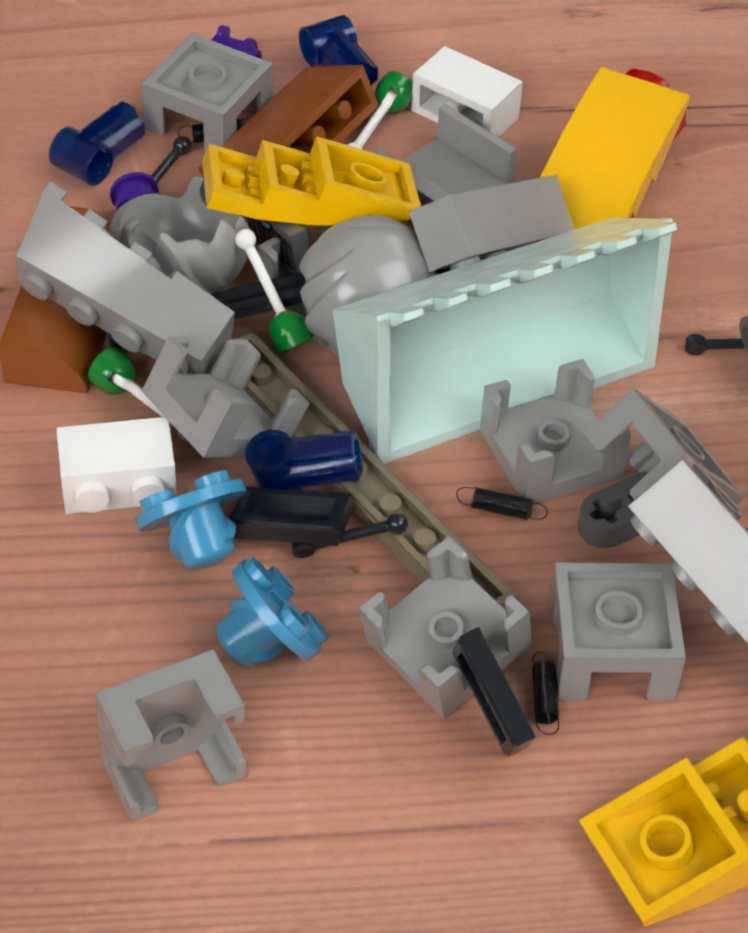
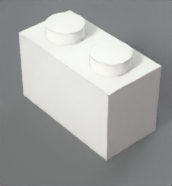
M444 46L413 73L411 111L438 123L439 108L446 104L495 136L500 137L519 119L523 81Z
M166 417L56 428L65 514L95 513L103 510L141 507L140 500L166 490H172L173 494L177 495L169 420Z

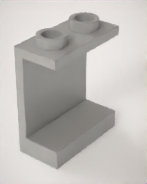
M445 104L439 108L437 138L404 159L403 162L410 163L420 204L423 206L450 194L513 183L517 149ZM380 147L372 151V153L398 160ZM412 220L407 221L408 223L413 225Z

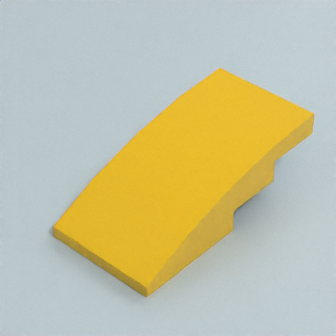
M604 67L599 69L563 130L540 176L541 178L557 175L574 229L608 218L636 217L650 183H655L691 100L690 95Z
M316 136L310 153L262 140L256 157L208 143L202 159L206 207L253 219L303 225H336L352 217L381 215L400 222L411 220L409 211L421 207L410 163Z
M744 737L692 766L687 757L579 820L584 832L644 927L701 907L748 886V743Z

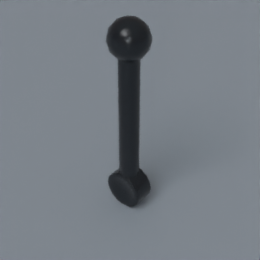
M180 136L174 140L173 150L151 175L157 183L180 155L190 152L192 147L190 139Z
M699 334L689 335L686 338L685 344L686 352L691 355H701L708 349H746L742 338L705 339V337Z
M393 513L386 521L344 531L340 543L385 532L400 535L407 530L408 520L401 513ZM291 542L293 554L297 558L310 557L316 549L331 546Z

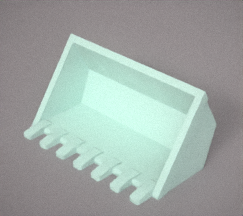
M608 218L332 309L342 383L369 439V449L386 464L480 430L484 386L503 380L509 381L511 388L508 408L554 396L558 368L569 362L584 359L594 376L593 389L654 368L672 233L677 231L676 222H673L672 218Z

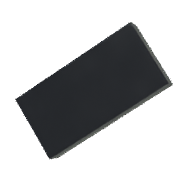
M246 487L247 494L239 498L229 519L236 525L234 538L338 546L354 507L351 494Z
M477 627L459 636L452 654L504 754H507L509 757L527 748L536 736L480 628Z

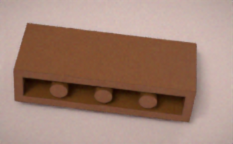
M363 65L306 67L220 147L256 157L262 140L307 153L311 152L316 136L342 143L379 106ZM201 164L198 169L203 176V166Z
M70 206L82 216L89 210L87 208ZM92 210L96 214L101 216L103 219L108 221L104 228L110 233V225L112 219L100 212ZM21 285L0 341V357L4 383L88 393L91 384L88 380V372L95 358L101 353L107 333L94 324L86 326L77 322L63 306L49 298L47 300H40L29 294Z

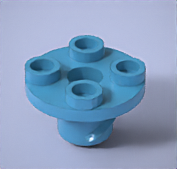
M227 470L217 471L195 480L194 483L197 490L178 497L173 494L172 490H166L140 500L139 503L143 512L135 517L139 531L146 532L170 526V550L176 558L182 560L187 568H206L227 559L235 549L233 538L236 534V525L232 520L224 517L221 507L247 494L243 479L231 480Z
M254 557L241 561L233 568L234 580L245 599H233L229 605V614L220 620L215 627L217 639L231 659L244 667L250 668L258 662L270 661L281 654L285 645L305 660L312 659L321 651V644L329 638L327 631L312 613L305 611L302 614L290 597L296 591L279 569L272 566L267 570Z

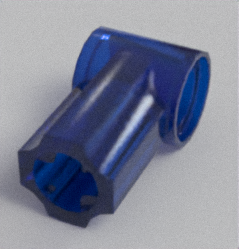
M339 15L300 28L298 36L301 52L311 67L319 65L323 67L363 65L370 85L378 81V67L358 45L355 28L346 15Z
M121 101L81 130L71 126L61 129L56 134L49 149L50 163L88 185L96 186L110 173L114 158L145 135L144 121L136 113L135 107Z
M269 429L252 437L246 445L244 453L250 471L260 488L302 490L304 487L357 481L360 480V476H363V459L360 440L356 430L290 438L283 431Z

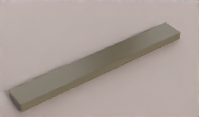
M252 331L237 338L247 339L260 353V360L244 390L272 419H274L289 389H296L310 403L287 445L293 453L331 492L351 494L354 507L353 514L364 526L386 521L393 513H401L407 518L408 528L404 533L394 535L390 532H385L374 536L420 584L430 577L427 554L449 536L467 553L471 578L506 610L505 598L508 595H512L519 602V598Z

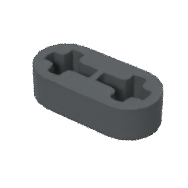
M649 472L635 474L601 489L583 500L578 519V532L584 541L598 548H610L640 535L630 521L635 516L628 507L634 501L630 495V490ZM614 519V523L608 522L609 520Z

